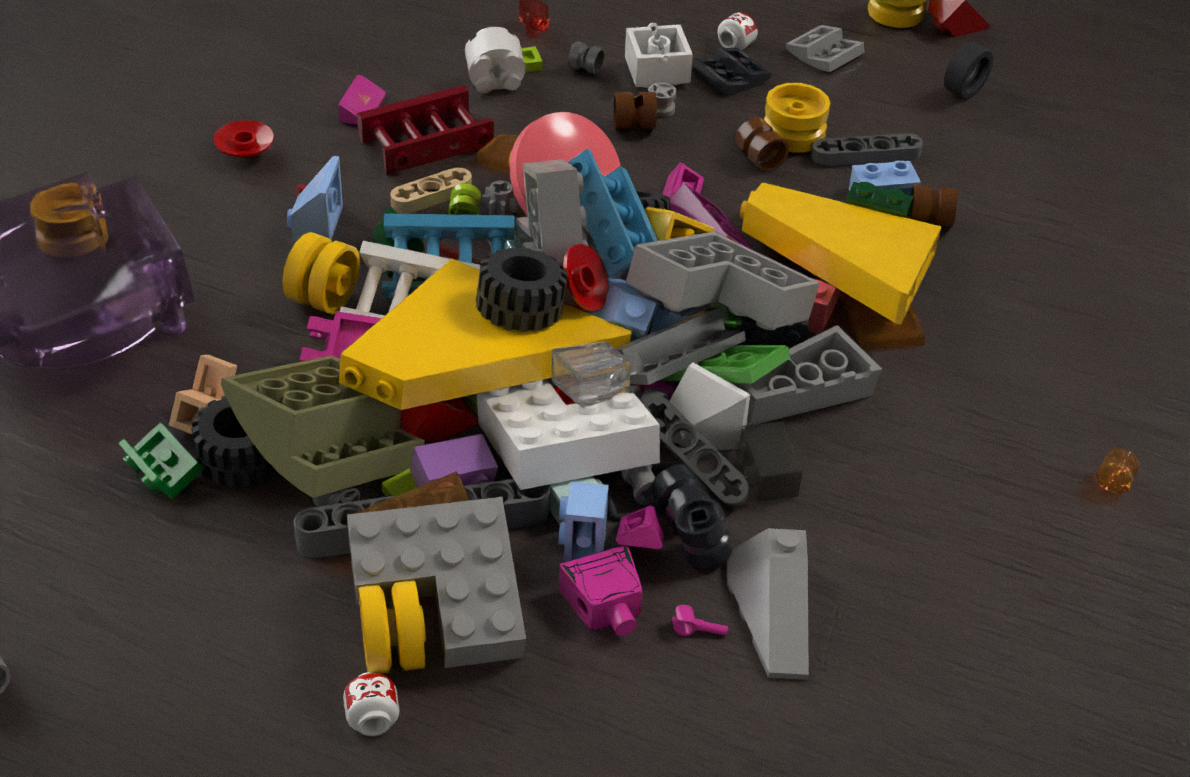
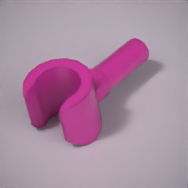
M679 605L675 608L676 617H672V621L678 635L688 636L695 631L727 635L728 626L695 619L693 609L689 605Z

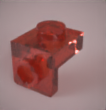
M519 0V21L525 24V36L532 38L548 30L549 6L539 0Z

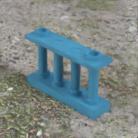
M586 149L567 163L575 167L577 173L580 172L582 174L584 190L583 193H579L580 206H583L585 209L587 227L609 277L614 278L630 267L636 245L656 242L658 239L627 170L619 166L608 175L603 176L591 150Z
M384 214V229L386 238L394 240V247L407 250V241L411 238H424L427 241L426 254L439 256L440 241L443 239H456L459 241V261L472 263V242L475 239H488L492 242L491 253L504 249V242L507 240H514V216ZM393 272V281H382L383 296L391 301L400 278L398 272ZM412 281L408 296L425 281Z

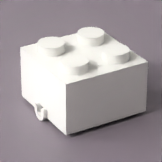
M650 23L648 27L626 28L625 59L635 87L649 88L652 84L659 82L668 83L673 86L690 83L693 54L681 25L658 26L656 23Z

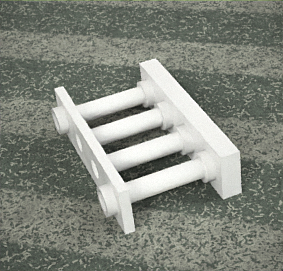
M363 241L359 253L369 271L356 309L341 306L340 312L383 318L384 315L369 312L382 273L388 270L398 272L400 275L389 309L390 312L408 296L413 279L417 277L430 278L451 259ZM459 261L480 270V265Z

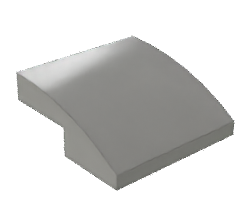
M820 25L786 43L787 50L798 59L826 72H831L865 53L864 42L843 39L842 28Z

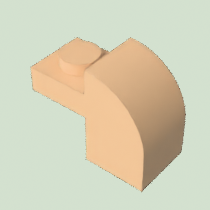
M201 355L193 388L176 392L169 426L192 434V421L194 417H198L197 412L202 407H208L210 401L221 400L222 396H225L221 386V378L235 376L237 365L211 355Z

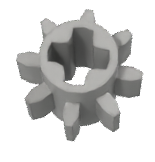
M496 181L490 187L485 188V194L482 195V208H489V215L511 216L512 213H517L519 203L509 182Z

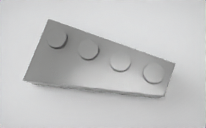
M836 325L790 348L789 360L754 383L732 384L750 394L746 424L747 426H752L870 397L874 393L882 368Z

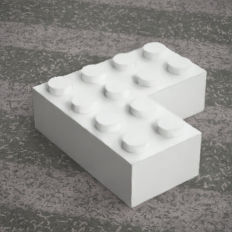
M543 379L477 394L479 426L520 490L660 463V425L634 393L619 392L608 398L597 400L587 398L580 400L578 403L566 405L548 380Z

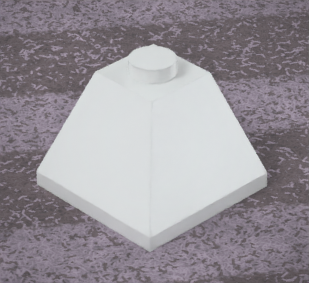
M695 363L690 364L670 402L717 450L740 449L744 445L750 394ZM664 415V424L666 425V429L668 430L671 424L666 420ZM679 431L673 436L672 442L686 448L692 443L693 436L688 431Z

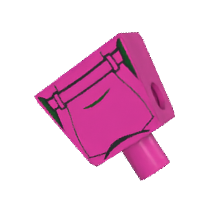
M627 545L560 564L559 591L589 629L596 630L611 625L618 636H626L636 629L637 622L634 618L641 614L643 592Z

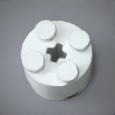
M489 27L478 31L476 37L471 42L469 39L465 46V56L470 80L476 86L478 92L489 93L494 89L512 91L519 88L525 74V63L520 41L515 34L513 36L508 33L507 29L502 27Z

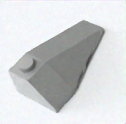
M768 528L732 549L729 559L726 560L727 586L731 595L734 594L738 602L742 620L747 622L753 636L752 643L768 678L808 680V555L806 530Z

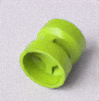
M469 183L456 185L451 191L448 215H479L481 202L479 189Z

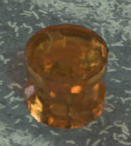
M1122 448L1112 449L1106 454L1103 464L1098 469L1097 481L1101 487L1109 492L1119 494L1127 492L1133 484L1134 477L1138 474L1140 462L1131 451Z

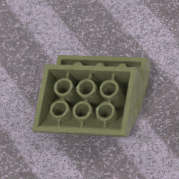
M332 355L221 378L224 394L252 443L279 474L312 498L401 473L411 467L414 447L424 445L425 440L400 429L402 410L340 384V359Z

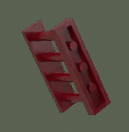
M464 85L357 113L358 137L362 143L378 140L383 146V163L386 175L494 145V120L489 118L476 122L469 114V90ZM458 118L463 126L449 129L444 122ZM432 125L437 133L422 136L417 129ZM405 132L410 139L395 144L390 136Z

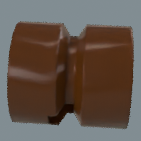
M614 92V129H631L633 125H636L638 129H655L657 121L656 92H639L637 96H633L631 92Z
M755 117L747 120L741 125L735 135L736 146L761 171L768 172L778 168L788 155V143L777 132L773 131V128L762 118Z
M914 184L911 191V196L914 197L909 219L925 223L932 221L934 225L952 228L957 211L958 190L956 188L939 187L937 191H933L931 186Z

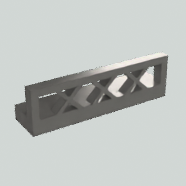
M710 307L613 349L620 383L650 385L687 368L692 363L696 364L746 341L744 331L725 330L721 307Z

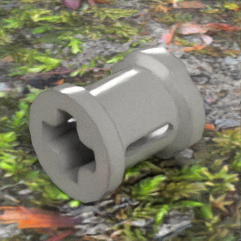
M652 465L621 470V477L632 486L634 490L633 496L637 503L648 505L656 501L650 492L651 484L655 479L652 473Z

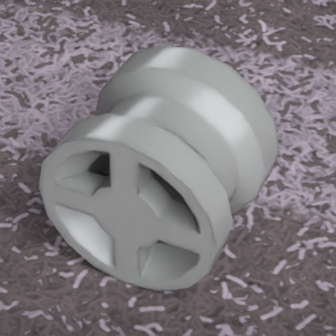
M663 82L652 84L648 88V92H656L657 117L671 116L675 112L673 100L676 98V88L671 84Z

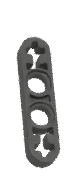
M907 133L818 139L812 145L811 159L814 163L822 166L912 161L920 158L923 140L917 135Z
M653 397L647 400L644 406L651 415L653 408H656L658 411L663 408L666 409L664 414L666 420L671 424L670 428L667 430L666 425L660 419L656 418V421L660 425V441L683 465L692 469L697 479L721 504L730 508L739 507L744 504L749 494L748 483L744 476L670 401L663 397ZM683 430L691 433L693 441L690 446L678 448L673 444L672 439L675 433ZM707 455L714 457L718 462L715 471L708 474L702 473L697 468L698 460ZM724 469L728 471L724 474V479L730 485L740 484L738 488L740 495L738 497H735L733 494L728 497L725 496L726 488L718 479ZM717 480V482H716L715 485H713V484L711 483V482Z

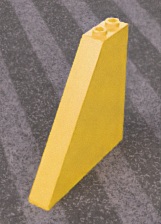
M763 182L756 191H751L748 201H743L739 218L743 219V232L897 324H902L931 264L941 231V226Z
M451 259L341 353L339 383L403 410L616 364L613 349L629 343L632 331L564 303L558 322H553V325L548 328L542 327L538 331L527 330V332L505 329L503 326H496L491 323V320L485 319L481 315L482 312L478 311L476 307L480 270Z

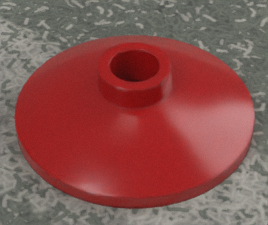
M239 120L228 123L219 128L214 134L216 149L231 157L244 158L259 155L267 151L274 142L272 129L264 123L253 120Z
M585 244L571 246L566 251L563 261V270L568 275L566 284L576 303L587 311L599 310L605 305L609 291L604 265L596 252Z

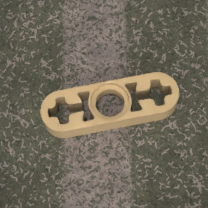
M452 168L395 187L390 193L391 207L398 214H410L449 201L451 191L456 185L462 183L472 184L471 172L464 168ZM426 190H438V191H435V192H427Z

